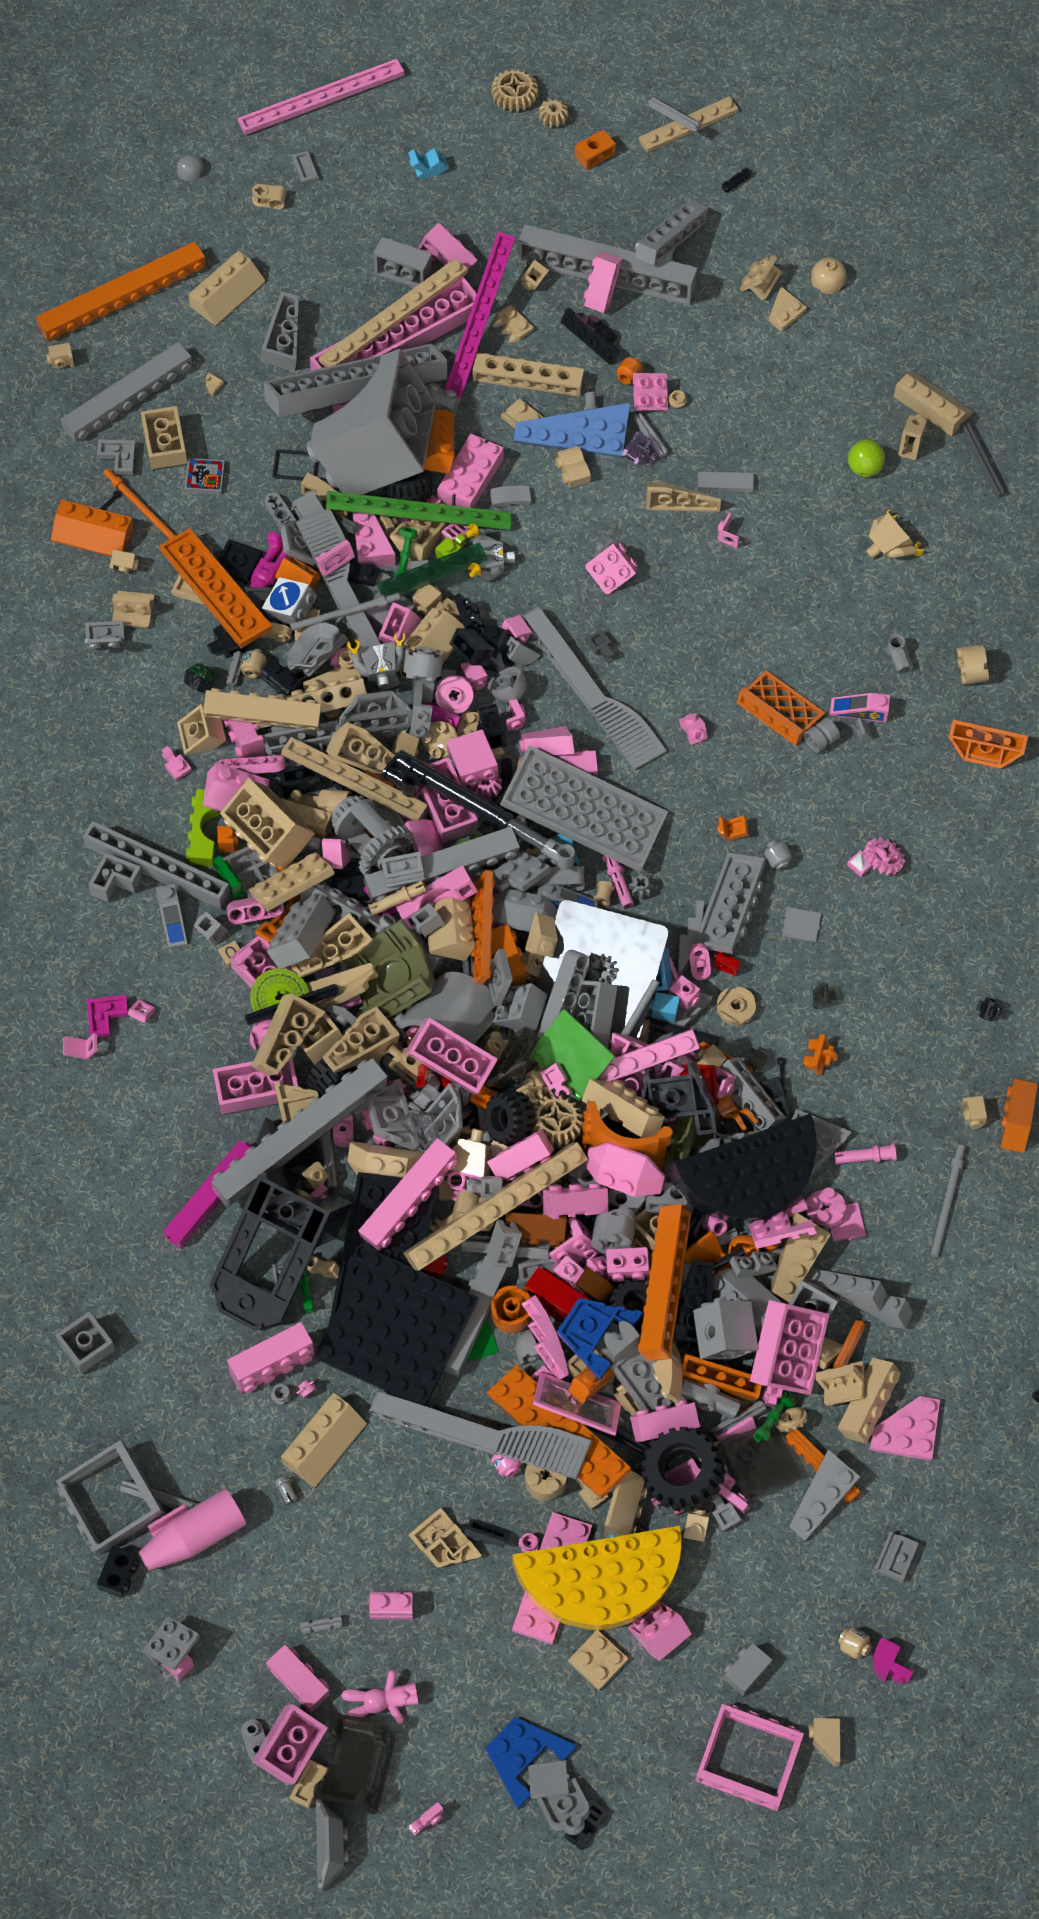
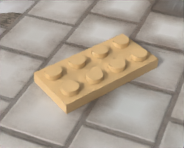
M315 852L306 856L305 859L290 865L287 869L275 873L269 879L257 883L249 891L251 896L268 912L335 873L333 868Z

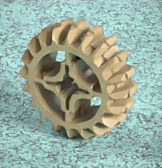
M511 69L510 72L505 70L504 74L499 73L498 77H495L491 94L494 103H497L498 107L503 106L504 110L509 108L510 112L513 109H516L518 112L520 108L525 111L526 107L531 108V105L535 104L538 97V85L536 78H533L532 74H527L526 70L523 72L520 69L517 71Z
M552 1095L551 1099L545 1096L543 1099L545 1102L539 1100L538 1106L533 1105L536 1122L534 1123L535 1128L532 1134L543 1129L552 1146L555 1143L558 1147L561 1146V1143L567 1146L569 1141L574 1142L576 1136L579 1137L582 1129L583 1115H581L580 1108H576V1102L570 1104L569 1098L563 1100L562 1095H560L559 1099Z

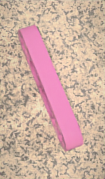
M281 755L222 759L216 762L250 774L278 772L286 767L284 757Z

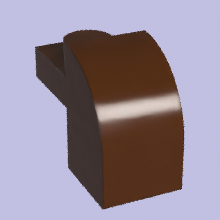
M589 1267L584 1270L575 1283L593 1301L606 1303L615 1289L613 1285Z

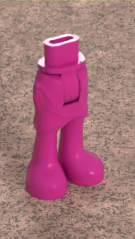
M270 532L268 534L267 541L270 547L264 558L260 559L254 569L249 587L268 588L277 580L275 575L283 558L288 557L284 553L282 537L278 533ZM282 549V552L279 555L276 562H272L275 556L278 554V552Z

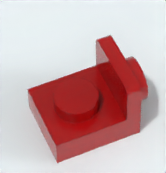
M716 951L713 956L715 961L714 968L737 976L740 962L734 957L724 956V952Z

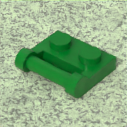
M220 855L214 858L216 873L229 884L235 900L244 899L246 894L241 890L243 883L237 874L233 875L229 862L227 860L223 861Z

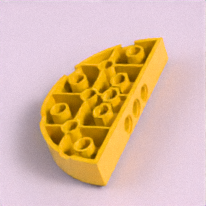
M680 1526L518 1553L512 1555V1563L517 1579L530 1600L548 1616L566 1625L587 1630L612 1629L637 1620L653 1609L666 1594L676 1574L680 1560L681 1530Z

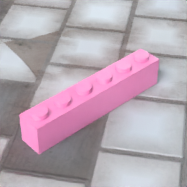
M437 1138L358 1230L360 1236L379 1251L383 1247L386 1248L392 1240L391 1237L396 1232L402 1230L409 1216L412 1217L417 1212L418 1205L429 1198L434 1186L441 1184L445 1173L456 1166L458 1159L456 1152Z

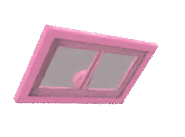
M540 1372L533 1405L608 1434L616 1435L621 1404L618 1401L596 1393L587 1402L581 1404L568 1391L571 1383Z

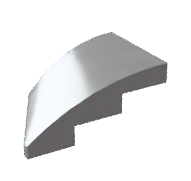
M248 846L224 857L223 860L229 862L233 875L237 874L243 883L241 890L245 892L246 898H252L249 889L279 872L269 862H263L258 857L259 853L253 851Z

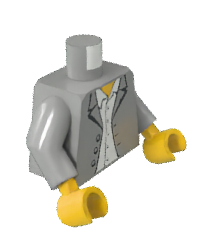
M470 524L467 527L469 531L466 532V536L468 538L474 536V563L468 567V570H472L470 577L491 581L504 573V563H515L514 552H503V543L501 541H497L480 532L475 524Z
M396 633L394 634V640L397 642L396 645L394 642L359 648V641L355 640L356 646L351 648L348 641L347 647L349 650H352L351 657L354 668L362 676L367 677L369 682L378 681L380 689L388 688L390 686L389 679L395 678V672L400 670L404 661V645L402 644L405 640L404 633L401 640H397Z

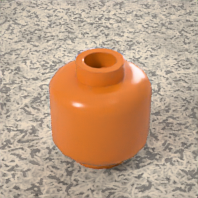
M627 357L617 368V376L623 384H633V373H643V366L638 359Z

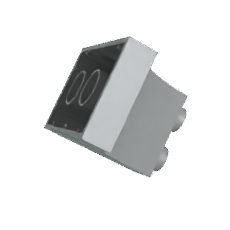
M401 349L382 355L375 374L363 390L344 407L325 419L314 423L311 440L307 442V451L314 462H321L326 470L327 481L333 489L339 488L342 493L362 495L424 472L436 401Z

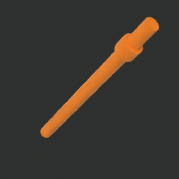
M109 468L104 470L103 474L111 481V484L116 489H119L169 539L176 536L124 484V481L119 476H116Z

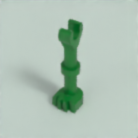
M408 527L400 529L399 536L404 537L405 541L403 550L400 551L401 561L398 572L393 576L397 580L398 576L401 575L403 577V584L408 581L406 568L408 558H411L412 539L417 537L418 532Z
M307 1270L299 1284L302 1289L306 1314L314 1312L309 1287L311 1281L307 1275Z
M787 1390L782 1392L781 1398H777V1404L767 1414V1420L764 1425L753 1434V1438L757 1443L762 1438L765 1441L769 1439L770 1429L774 1423L778 1422L780 1413L784 1408L794 1407L796 1403L795 1398Z

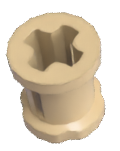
M599 881L597 885L598 892L593 899L598 901V905L609 906L611 902L609 898L615 886L608 881Z

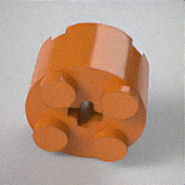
M516 1286L503 1287L496 1293L491 1302V1317L493 1323L501 1332L517 1333L528 1327L532 1318L522 1303L531 1298L530 1295Z

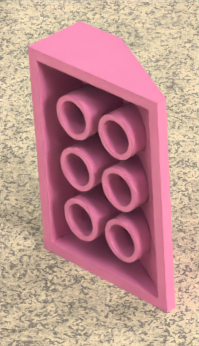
M769 1300L750 1382L811 1395L829 1314Z

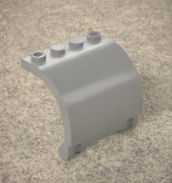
M446 972L434 978L431 993L406 1007L404 1013L400 1012L393 1019L395 1022L393 1027L399 1032L410 1025L420 1026L425 1018H431L472 1044H475L489 1026L492 1028L497 1026L493 1021L498 1006L493 1004L490 989L484 984H475L474 978L467 974Z

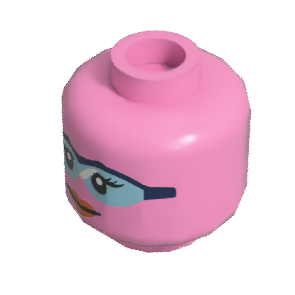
M493 1455L492 1463L501 1476L508 1478L521 1470L522 1463L520 1461L517 1462L500 1455Z

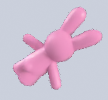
M390 1670L385 1690L375 1688L367 1692L350 1689L343 1691L342 1698L346 1701H364L363 1706L354 1708L346 1714V1720L354 1722L369 1713H380L388 1708L398 1724H402L404 1717L398 1707L419 1704L415 1682L394 1687L396 1672Z

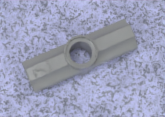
M683 1377L682 1397L697 1403L696 1405L702 1410L716 1411L732 1419L736 1416L740 1408L739 1400L721 1393L720 1389L714 1385H702Z

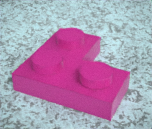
M126 995L87 999L90 1036L94 1033L97 1034V1038L110 1036L109 1018L128 1016Z

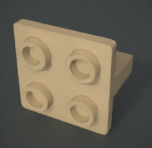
M773 255L769 258L765 257L762 261L754 262L750 266L749 274L743 278L740 290L751 289L761 300L766 299L782 273L774 265L778 257Z
M118 591L117 594H113L114 612L112 621H124V626L149 628L155 598L154 594Z
M862 1361L816 1372V1381L824 1389V1404L826 1406L864 1397L865 1364Z

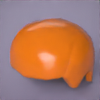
M738 1235L733 1238L728 1249V1254L743 1248L746 1255L742 1257H750L753 1251L760 1252V1248H756L753 1238L749 1235Z

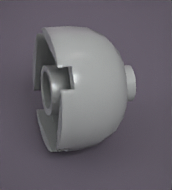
M516 666L500 671L499 677L496 679L493 677L490 680L488 689L502 703H509V700L515 699L517 701L521 700L527 689L526 677L522 670Z

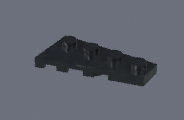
M698 1260L691 1262L676 1318L673 1341L698 1344L693 1310L700 1308L703 1303L712 1302L713 1263Z

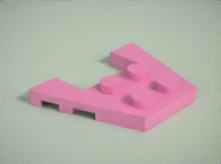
M803 1195L797 1197L782 1210L758 1219L749 1225L757 1249L781 1243L782 1238L792 1237L794 1240L800 1238V1234L808 1232L809 1236L816 1234L811 1219L793 1227L791 1226L789 1216L808 1209Z

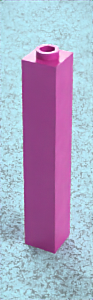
M240 1140L164 1229V1236L167 1240L180 1249L186 1244L221 1202L212 1190L213 1176L221 1170L225 1172L230 1168L229 1164L236 1158H239V1160L246 1155L245 1152L252 1147L251 1144L247 1142L244 1144Z

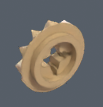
M802 1408L787 1409L780 1414V1419L775 1423L776 1428L780 1432L796 1430V1428L802 1427L803 1423L807 1422V1413Z

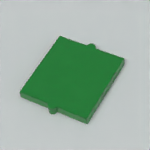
M485 1320L466 1362L479 1358L484 1359L486 1356L499 1353L488 1320Z

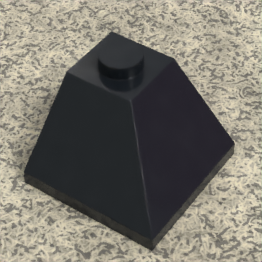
M487 623L481 637L495 651L488 665L482 667L499 674L500 671L512 667L514 664L507 656L510 648L507 643L511 635L505 629Z

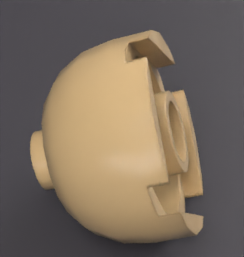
M832 257L823 258L815 263L811 271V283L813 287L821 290L820 292L829 294L838 292L846 283V269L838 259Z

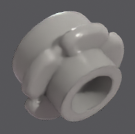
M283 1384L275 1386L273 1392H271L272 1400L280 1405L288 1402L291 1399L290 1388Z

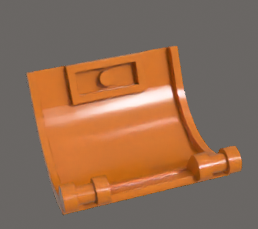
M595 1101L587 1102L586 1111H584L585 1120L582 1122L583 1133H580L581 1143L579 1144L586 1157L590 1147L612 1142L647 1155L657 1165L660 1172L664 1173V1166L666 1165L664 1161L665 1150L670 1145L672 1129L670 1127H662L655 1136L639 1139L623 1137L611 1131L604 1124Z

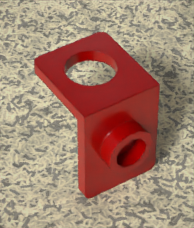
M424 1064L418 1066L416 1088L425 1086L426 1070H432Z

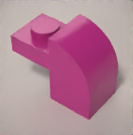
M881 1637L872 1659L875 1674L883 1682L890 1675L892 1676L891 1679L896 1683L908 1684L913 1671L894 1662L901 1647Z

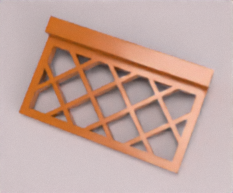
M767 670L747 688L744 687L739 692L737 704L795 746L801 741L804 732L812 728L825 715L824 711ZM767 678L772 681V685H763L762 680ZM760 690L761 696H756L751 691ZM764 690H773L774 696H764ZM777 690H784L787 692V696H778ZM765 701H775L776 706H769ZM779 701H788L789 706H779ZM792 701H799L802 703V706H792ZM803 711L804 717H794L793 712ZM806 711H813L817 716L807 717ZM780 712H790L791 717H785ZM795 722H805V727L801 729Z

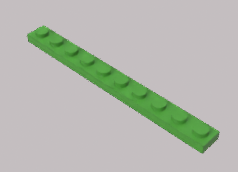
M327 491L326 509L461 525L475 524L479 527L506 530L511 528V512Z

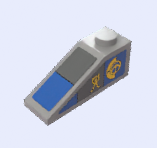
M175 884L155 887L168 949L188 945Z
M559 885L538 886L537 894L548 897L557 908H559L560 903L564 900L598 908L597 900Z

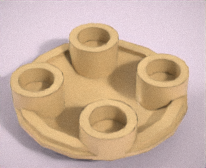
M435 721L430 724L429 737H421L425 750L433 758L439 759L449 757L446 741L456 738L458 735L451 724L445 721Z

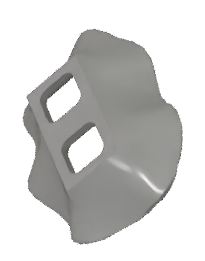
M324 622L317 623L303 631L288 652V668L290 670L299 667L317 668L325 655L332 651L339 628ZM322 643H328L324 650L318 649ZM312 657H316L313 664L308 663Z

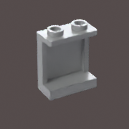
M417 678L415 680L410 735L429 737L433 707L426 705V702L432 703L435 681H428L425 678Z

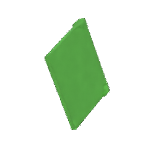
M566 1009L561 1011L542 1038L529 1052V1055L544 1069L559 1062L568 1078L564 1083L572 1089V1095L579 1102L582 1101L589 1079L598 1080L616 1057Z

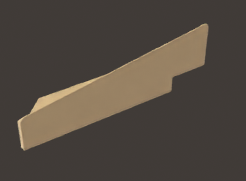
M367 963L307 983L306 985L309 992L332 984L338 986V995L312 1003V1005L324 1010L328 1004L336 1006L365 992L369 988L368 981L377 978L379 975L373 964Z

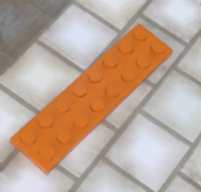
M190 528L159 545L160 552L240 648L272 630V625Z
M515 1365L486 1392L488 1397L520 1426H546L591 1440L592 1443L577 1478L602 1500L632 1471L631 1467L582 1423L533 1405L537 1383L519 1366ZM547 1393L546 1402L564 1408Z

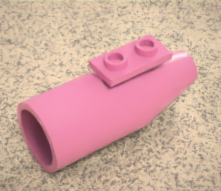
M224 1488L188 1511L183 1504L148 1525L153 1538L138 1553L150 1571L194 1557L245 1526L246 1522L234 1499Z

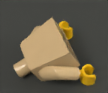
M888 510L886 515L884 514L874 519L869 538L874 544L866 550L872 559L880 552L887 559L913 554L921 556L925 549H918L921 546V542H916L914 546L912 545L913 542L897 524V515L891 516V510Z

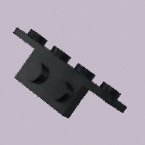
M567 308L560 321L561 324L609 365L613 364L619 350L611 343L615 342L618 336L612 332L611 328L605 326L598 317L590 315L581 318L571 308Z

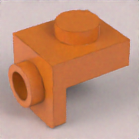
M744 815L730 820L719 817L717 829L720 836H723L727 841L749 835L748 821Z

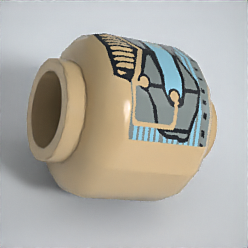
M249 650L243 655L240 669L246 677L255 679L261 676V671L267 664V658L260 650Z
M856 1627L846 1628L838 1640L840 1650L854 1659H859L862 1656L866 1657L872 1647L869 1644L870 1636Z

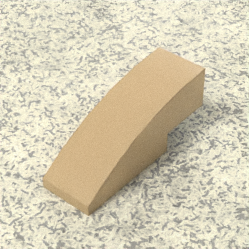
M308 472L301 482V493L306 495L313 491L315 495H319L324 510L326 509L327 491L337 492L329 484ZM333 510L347 519L349 518V511Z

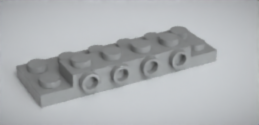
M727 853L694 944L702 943L706 945L708 950L733 954L736 943H739L741 938L746 937V923H751V910L756 908L758 903L757 893H761L763 890V881H761L760 877L766 864L765 858Z

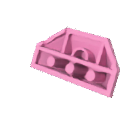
M612 1142L589 1148L588 1160L585 1166L597 1183L634 1197L661 1194L666 1175L660 1172L657 1165L647 1155Z

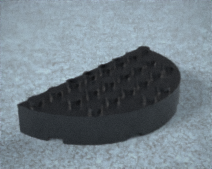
M810 1113L673 1162L664 1167L677 1190L681 1191L686 1197L685 1199L696 1209L711 1217L724 1221L745 1222L774 1214L797 1198L811 1176L817 1150L816 1130L812 1114Z

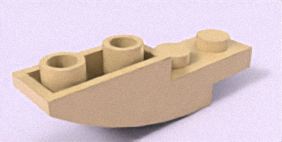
M673 1342L670 1359L656 1360L657 1362L652 1364L655 1370L654 1377L662 1386V1389H660L662 1395L667 1400L670 1399L677 1404L681 1398L683 1374L680 1355L676 1344Z

